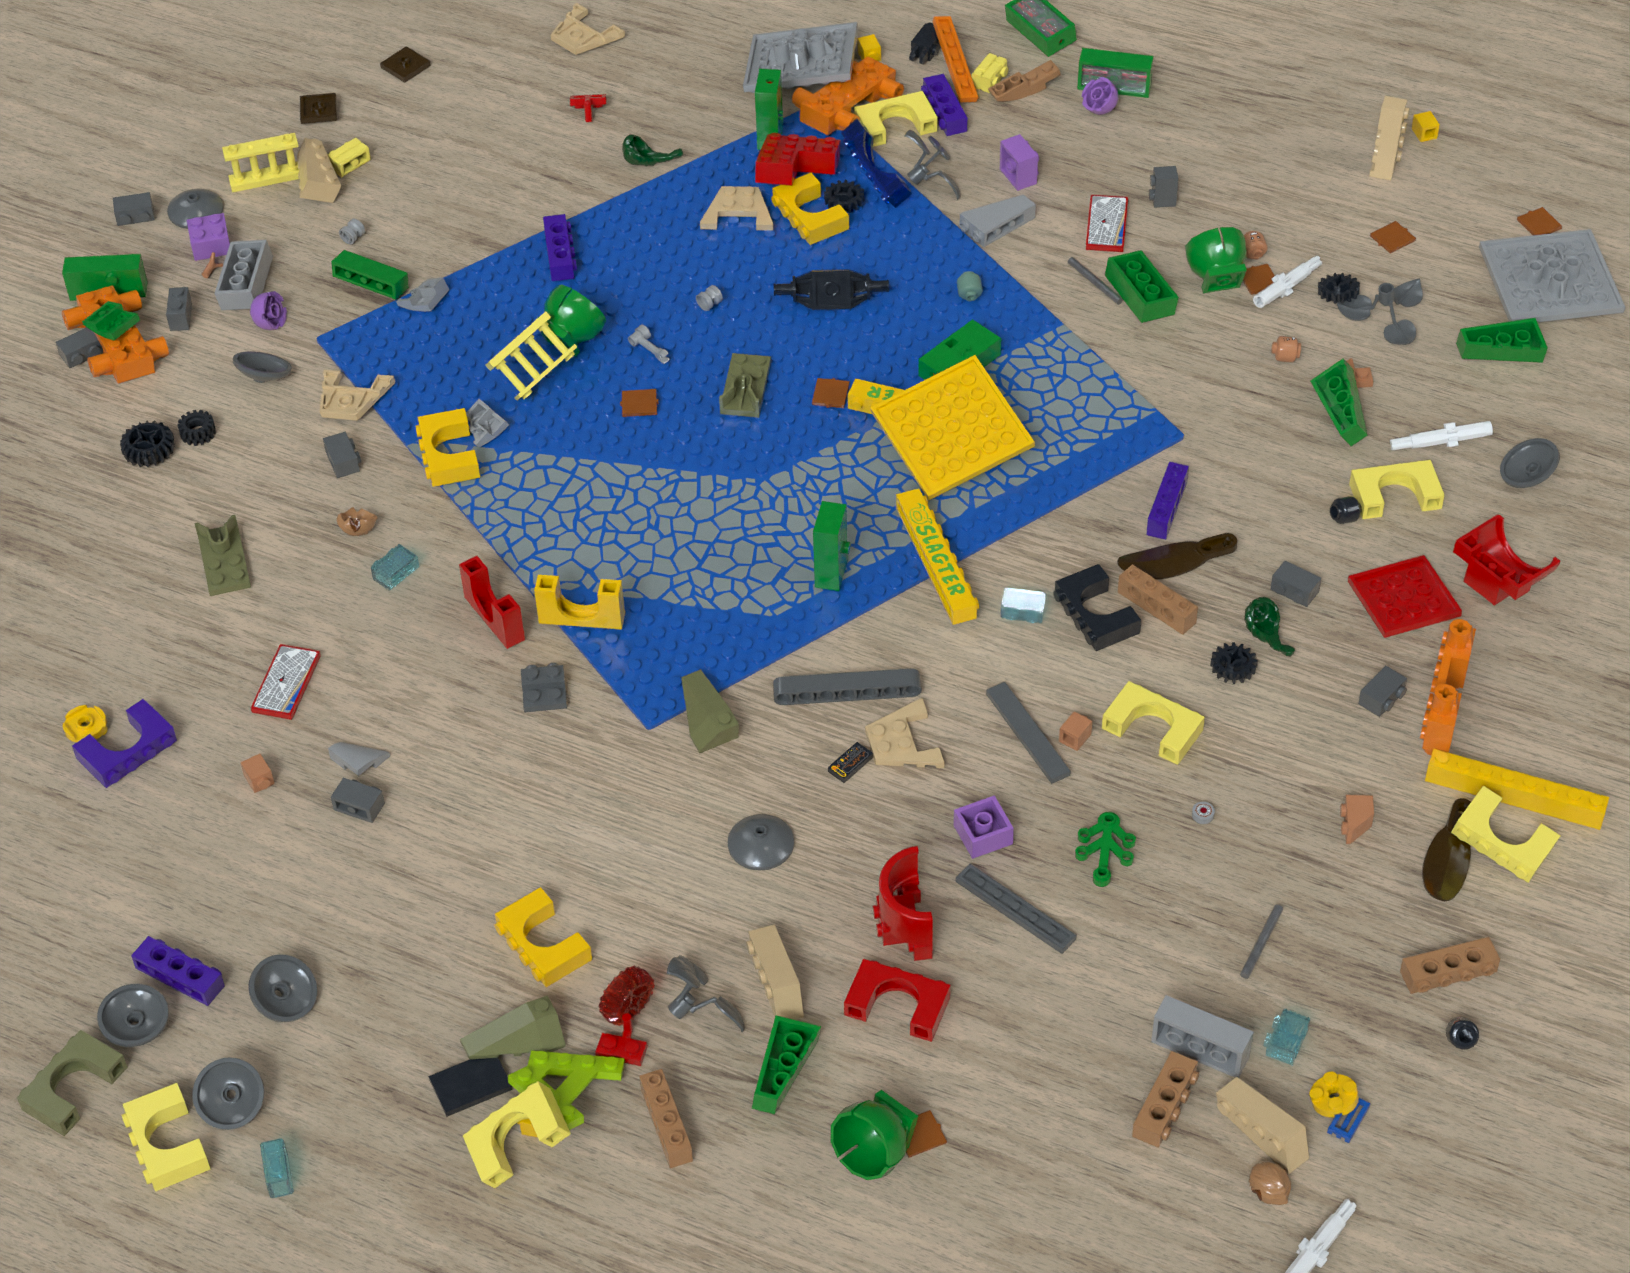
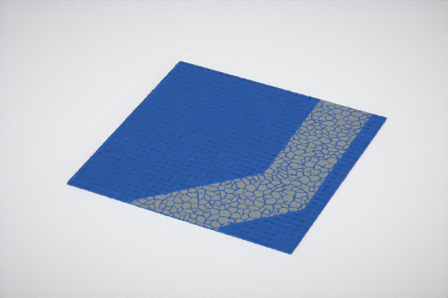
M800 110L783 118L782 135L816 136L821 139L833 137L836 140H840V161L835 174L812 173L821 183V197L801 205L799 209L810 213L824 211L828 209V205H825L824 200L826 187H831V183L837 184L838 180L841 183H844L845 180L848 183L855 181V185L860 184V188L864 189V202L862 207L858 206L857 211L851 209V213L846 210L849 215V229L812 245L805 239H802L798 230L792 227L790 221L783 217L780 209L772 203V188L779 184L755 183L756 160L760 153V150L757 149V132L755 131L567 219L566 222L570 221L571 233L568 234H572L573 245H570V247L574 246L575 258L572 259H576L577 271H573L574 279L551 281L545 231H542L444 277L449 291L432 311L409 310L398 306L397 300L317 337V343L355 387L371 388L377 375L394 376L395 384L372 407L424 468L428 467V465L423 464L421 453H425V451H420L418 439L422 438L417 437L415 428L416 425H419V416L465 408L467 412L480 399L509 424L496 438L479 448L473 442L475 438L471 431L470 436L446 440L439 444L436 450L445 454L475 450L480 478L440 485V487L534 598V589L538 575L559 576L562 595L570 602L579 605H592L598 602L597 594L601 579L622 580L625 607L622 629L558 626L647 730H651L686 711L681 677L701 669L719 693L930 578L896 509V494L918 488L923 496L925 494L873 414L848 409V393L855 378L906 390L924 381V379L918 376L919 358L972 319L1001 338V355L984 368L1034 440L1035 447L928 500V507L934 511L935 521L941 525L943 537L948 539L950 551L955 554L957 563L1184 439V434L854 131L850 134L836 129L831 134L826 135L800 122ZM797 172L795 179L809 172ZM721 186L759 187L773 222V230H756L757 217L719 216L717 230L700 229V221ZM851 269L865 275L869 273L872 281L889 280V292H872L870 300H865L852 309L812 310L798 302H793L791 295L774 296L773 284H789L793 281L792 276L797 277L811 270ZM972 271L981 277L983 292L974 301H967L959 297L957 279L964 272ZM562 284L572 288V290H576L596 305L605 315L606 323L593 339L578 343L577 347L580 350L578 355L571 357L567 362L563 359L531 388L533 392L527 398L523 399L521 397L516 400L514 397L520 393L519 390L500 369L497 370L494 367L490 371L485 365L544 313V304L550 292L557 285ZM714 285L722 293L723 300L718 304H713L710 310L704 311L697 304L696 295L700 292H705L706 288ZM867 291L854 293V296L865 294ZM409 293L401 297V299H407L412 295ZM796 294L797 296L810 298L809 295ZM641 324L646 326L651 333V337L647 340L669 353L666 356L670 360L665 364L661 363L653 353L642 345L638 344L634 347L629 343L628 337ZM538 329L533 333L535 341L554 362L563 355L556 346L544 339ZM523 342L518 346L521 349L520 352L539 374L548 368L528 343L525 344ZM732 353L771 356V365L759 418L720 414L719 396L723 395ZM508 355L504 359L506 361L505 364L526 387L534 380L514 356ZM817 378H835V380L850 381L844 408H826V406L812 405ZM656 389V397L659 401V404H657V415L622 416V407L620 406L622 391ZM822 501L847 504V541L851 542L839 591L815 588L813 529Z

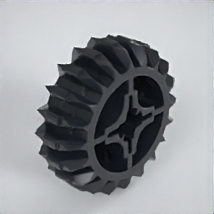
M147 420L146 423L139 422L137 426L132 425L131 429H126V433L122 434L120 446L122 455H124L127 462H131L133 466L138 464L141 468L143 465L149 467L154 464L156 466L158 462L164 463V458L169 459L175 447V440L168 426H165L162 422L157 423L155 420L149 423Z

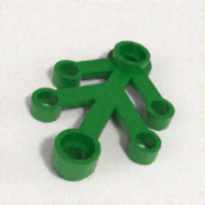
M1113 812L1102 813L1098 817L1097 824L1089 829L1081 828L1078 831L1077 838L1081 843H1088L1091 837L1103 831L1101 838L1086 847L1078 846L1075 850V858L1079 861H1085L1088 859V856L1101 849L1099 866L1093 872V883L1098 887H1106L1111 881V872L1107 869L1110 850L1118 857L1123 866H1131L1134 860L1133 853L1124 851L1111 838L1112 833H1114L1122 841V845L1128 849L1133 848L1136 843L1135 835L1126 833L1119 826L1120 818Z

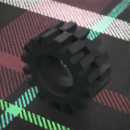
M193 410V413H190V411L186 412L187 416L183 414L181 416L182 419L178 420V429L184 443L187 442L190 446L192 443L194 446H197L198 443L204 445V441L209 443L210 438H214L216 428L211 414L209 415V412ZM197 426H202L199 429H192Z

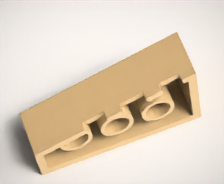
M1389 96L1384 98L1375 141L1376 146L1372 158L1373 164L1369 177L1391 181L1396 163L1401 161L1402 151H1399V149L1403 148L1405 137L1402 136V133L1405 134L1407 122H1404V119H1407L1409 114V108L1406 107V99Z
M304 138L297 154L298 178L300 179L299 189H301L300 198L334 203L341 184L322 141Z
M771 925L748 931L750 940L746 942L749 955L753 954V964L755 969H758L761 984L764 985L767 999H769L774 1017L777 1015L793 1020L803 1018L800 983L776 926Z
M1236 1077L1216 1092L1219 1111L1227 1116L1276 1164L1286 1169L1288 1175L1309 1159L1306 1127L1248 1084Z

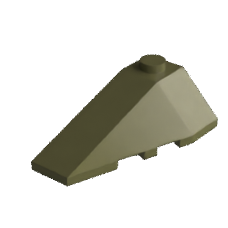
M700 669L681 677L690 738L699 754L737 739L739 736V723L729 706Z
M548 995L527 1002L460 1039L469 1059L497 1058L502 1054L522 1056V1053H531V1050L553 1052L565 1047L558 1015Z

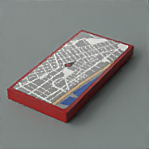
M1091 195L1086 250L1123 252L1128 197Z
M280 644L253 701L251 712L292 720L321 657L320 651Z

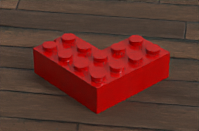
M779 133L768 134L756 160L755 183L793 185L797 172L835 174L840 161V140H836L833 137L821 139L816 136L799 137L796 134L788 136Z

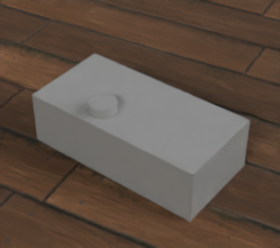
M267 240L230 242L214 293L221 310L250 309L253 299L262 294L273 258Z
M1166 995L1154 1016L1152 1043L1196 1060L1232 1077L1239 1078L1250 1058L1254 1032Z

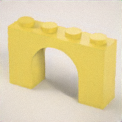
M923 91L854 107V114L860 118L858 129L870 147L886 144V129L882 121L890 117H904L911 120L920 135L937 132V116Z
M1431 460L1351 470L1349 485L1353 496L1361 504L1362 512L1360 515L1362 519L1382 517L1385 503L1380 489L1387 485H1402L1412 490L1417 497L1422 511L1442 509L1444 492Z
M1128 681L1103 714L1102 729L1121 738L1135 719L1147 715L1160 717L1171 728L1160 742L1159 756L1178 765L1202 733L1205 717L1198 712L1181 706L1179 703L1162 697L1160 694L1153 693L1140 685Z
M1483 786L1458 819L1451 833L1476 848L1478 852L1493 859L1498 865L1514 873L1518 878L1529 883L1561 835L1541 823L1532 837L1523 844L1512 845L1501 841L1493 834L1489 825V819L1499 806L1502 797Z
M539 1081L531 1084L524 1092L510 1099L506 1105L492 1112L488 1118L474 1125L470 1131L463 1135L483 1183L496 1188L514 1175L504 1152V1141L508 1131L517 1122L530 1119L539 1141L550 1147H554L571 1134L551 1088Z
M178 1083L123 1104L126 1113L121 1116L126 1128L130 1126L133 1132L128 1133L133 1147L136 1145L139 1147V1151L135 1152L140 1166L145 1164L147 1169L142 1171L147 1185L153 1184L155 1192L211 1170L199 1138L173 1149H158L149 1144L152 1133L160 1125L189 1114Z

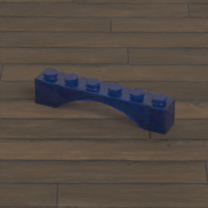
M858 118L841 132L845 138L843 140L844 144L849 149H852L850 153L856 160H860L858 162L859 166L864 171L867 170L865 175L871 182H875L873 184L874 188L879 193L882 192L881 198L887 205L891 203L896 208L913 194L896 173H887L877 169L873 159L874 137Z

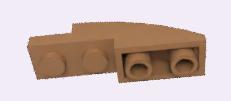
M1049 60L1024 75H1021L1020 72L1013 74L988 88V91L997 101L1022 99L1046 89L1045 83L1061 75L1060 70Z

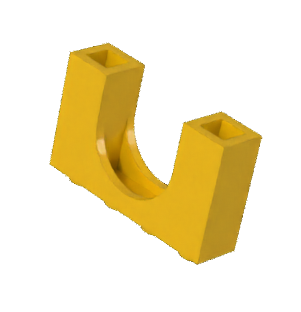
M812 173L796 178L793 185H778L772 188L773 196L771 200L773 205L780 209L783 217L790 221L792 227L796 228L802 239H805L810 245L849 229V215L840 204L817 213L805 212L799 209L801 205L821 197V183Z
M465 408L419 416V425H416L415 428L417 437L422 438L418 439L420 451H425V453H421L424 465H428V467H425L426 478L431 479L432 487L480 478L475 450L455 454H445L436 450V447L446 440L470 436Z
M537 576L534 592L539 624L622 629L625 617L622 580L601 579L597 594L598 602L592 605H579L570 602L562 595L559 576Z
M540 887L495 913L496 924L494 926L500 936L504 935L510 949L512 951L516 950L519 953V958L523 965L531 968L537 982L541 981L545 987H548L590 962L592 954L591 947L578 932L550 947H539L526 939L531 929L555 915L553 901Z

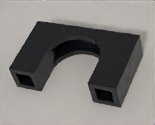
M1099 564L1055 581V590L1053 591L1055 600L1061 603L1066 615L1073 619L1077 630H1081L1086 642L1092 645L1095 651L1138 635L1141 630V619L1131 606L1111 614L1098 615L1089 612L1082 605L1088 599L1108 592L1109 576Z

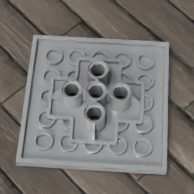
M857 22L754 34L743 83L744 92L755 93L759 68L781 70L782 88L787 89L794 86H810L818 83L828 84L835 81L845 82L851 80L858 34Z
M1591 229L1480 241V251L1509 322L1536 318L1537 322L1624 313L1625 305Z

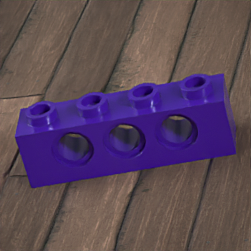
M944 73L923 78L921 91H923L934 110L940 129L944 130L946 136L967 132L968 118Z
M565 214L544 216L543 223L551 281L574 279L573 271H577L576 259H572L575 258L574 246L570 247V245H573L572 234H568L571 233L570 221L566 222Z
M1174 462L1168 463L1148 517L1146 535L1167 539L1187 485L1189 466Z
M148 936L131 955L135 969L206 1006H209L225 987L222 973L217 968H210L199 959H192L186 956L183 951L167 946L161 939L156 940Z

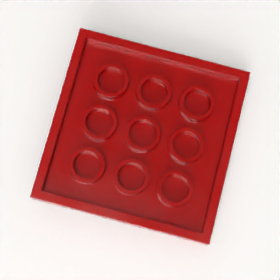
M1425 555L1348 576L1349 585L1384 638L1458 618L1462 615L1461 608Z

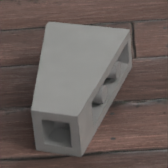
M1020 195L960 213L959 226L975 242L985 247L1035 219L1036 204L1025 195Z

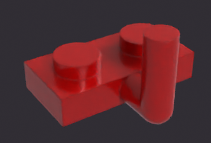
M606 94L570 96V106H574L576 109L584 108L585 122H592L591 105L593 108H600L607 102Z
M625 1013L622 1015V1035L602 1033L595 1054L596 1056L624 1058V1063L641 1066L648 1047L647 1042L631 1039L633 1032L632 1019L630 1014Z

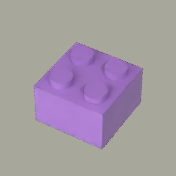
M1020 134L1000 141V170L1015 189L1019 191L1037 184L1039 155L1030 147L1028 141L1024 140Z
M224 213L187 219L190 243L195 261L210 258L212 252H215V257L227 255L230 240Z
M995 795L954 810V828L972 859L1013 844L1014 828Z

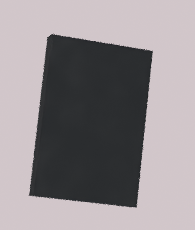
M498 1057L469 1059L428 1076L446 1117L512 1090V1086L508 1083V1077Z

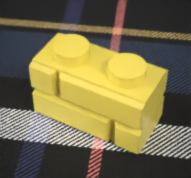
M989 53L971 75L975 88L990 93L988 88L999 83L1001 78L1006 77L1008 74L1006 58L997 57Z
M357 138L344 143L341 147L327 154L334 171L341 178L371 160L368 146L361 143Z

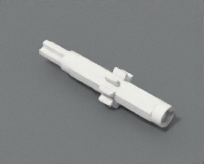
M1320 257L1311 258L1287 274L1283 272L1280 275L1274 276L1272 278L1274 283L1254 296V304L1262 308L1279 296L1283 298L1293 293L1294 291L1291 289L1293 286L1304 280L1313 270L1322 265Z
M1490 421L1455 426V422L1443 424L1444 429L1391 439V450L1410 447L1414 449L1447 443V447L1458 446V441L1492 435V424Z
M1345 1199L1336 1212L1331 1214L1310 1241L1304 1238L1298 1245L1297 1254L1299 1255L1285 1273H1310L1315 1265L1321 1268L1327 1261L1326 1257L1329 1255L1327 1250L1345 1227L1346 1221L1355 1211L1356 1204L1354 1202L1351 1203L1349 1199Z

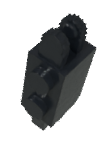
M925 23L911 41L910 61L919 58V63L925 64L926 61L930 62L938 54L941 46L933 23Z

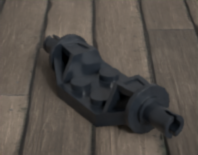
M851 269L811 270L797 277L792 276L793 281L789 284H773L774 296L791 295L793 302H798L812 310L852 309L863 301L870 300L872 292H889V280L872 281L869 273L865 275ZM867 291L865 294L854 296V293ZM796 294L809 295L810 298L797 296Z

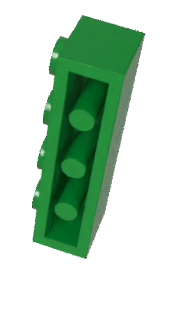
M343 250L331 261L333 277L392 299H398L409 288L407 272L347 250Z

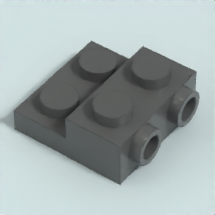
M549 663L546 667L528 665L525 669H521L524 713L567 709L563 665Z

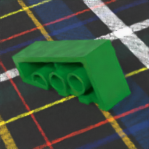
M1536 318L1462 328L1456 342L1462 359L1543 363L1548 349Z
M1343 358L1310 382L1340 436L1350 446H1353L1368 436L1354 370Z
M775 1015L754 1093L752 1109L771 1114L776 1113L818 1043L821 1026Z

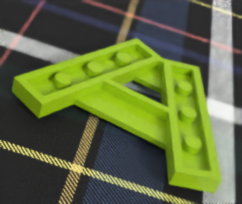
M531 1050L528 1065L509 1074L508 1083L520 1094L537 1081L551 1088L569 1130L584 1123V1115L571 1105L593 1079L621 1081L624 1070V1058ZM546 1075L568 1076L556 1090L543 1080Z

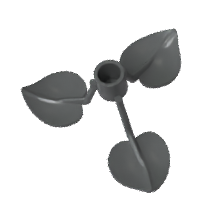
M908 130L904 137L913 140L923 150V154L917 164L907 174L908 177L918 185L923 179L927 181L933 176L940 175L952 187L958 200L960 198V190L951 177L941 170L929 175L927 174L930 172L927 166L940 153L946 160L950 159L948 152L930 135L928 139L938 151L925 164H921L926 154H930V151L915 131Z
M1420 278L1408 281L1395 288L1390 283L1381 284L1378 288L1379 294L1375 295L1373 304L1371 299L1364 295H1357L1356 299L1351 298V302L1344 301V304L1337 302L1339 311L1346 318L1361 321L1370 317V310L1375 308L1379 300L1382 305L1390 307L1393 324L1386 326L1383 334L1386 341L1392 344L1406 345L1412 343L1416 338V328L1411 321L1405 319L1397 323L1393 302L1397 305L1401 303L1404 307H1412L1419 304L1423 299Z
M679 955L672 958L668 964L667 974L676 976L687 984L682 992L668 1005L669 1011L678 1019H682L689 1011L694 1013L699 1008L715 1003L717 1008L729 1017L743 1032L744 1022L740 1012L721 996L719 998L713 997L694 1006L696 1000L689 991L692 987L699 988L700 983L705 985L708 982V978L699 966L686 957Z

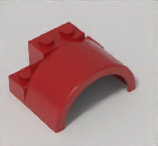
M1499 514L1457 539L1453 549V553L1468 563L1463 582L1494 606L1509 596L1517 600L1528 593L1531 586L1553 573L1561 562L1557 557H1553L1552 562L1548 566L1539 568L1522 561L1508 544L1504 532L1505 518Z
M918 846L899 851L885 863L879 877V895L876 896V905H872L874 919L879 921V924H876L877 937H882L883 946L907 943L908 952H913L914 961L932 959L933 947L932 913L916 911L915 904L921 903V890L918 889Z

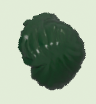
M632 134L626 136L622 144L624 159L632 165L654 166L656 163L680 158L684 154L681 148L675 149L669 154L655 152L641 137Z
M1259 597L1252 600L1245 609L1244 620L1247 629L1252 633L1253 637L1268 643L1273 650L1291 657L1295 652V648L1290 645L1281 644L1278 635L1280 628L1278 606L1267 597Z

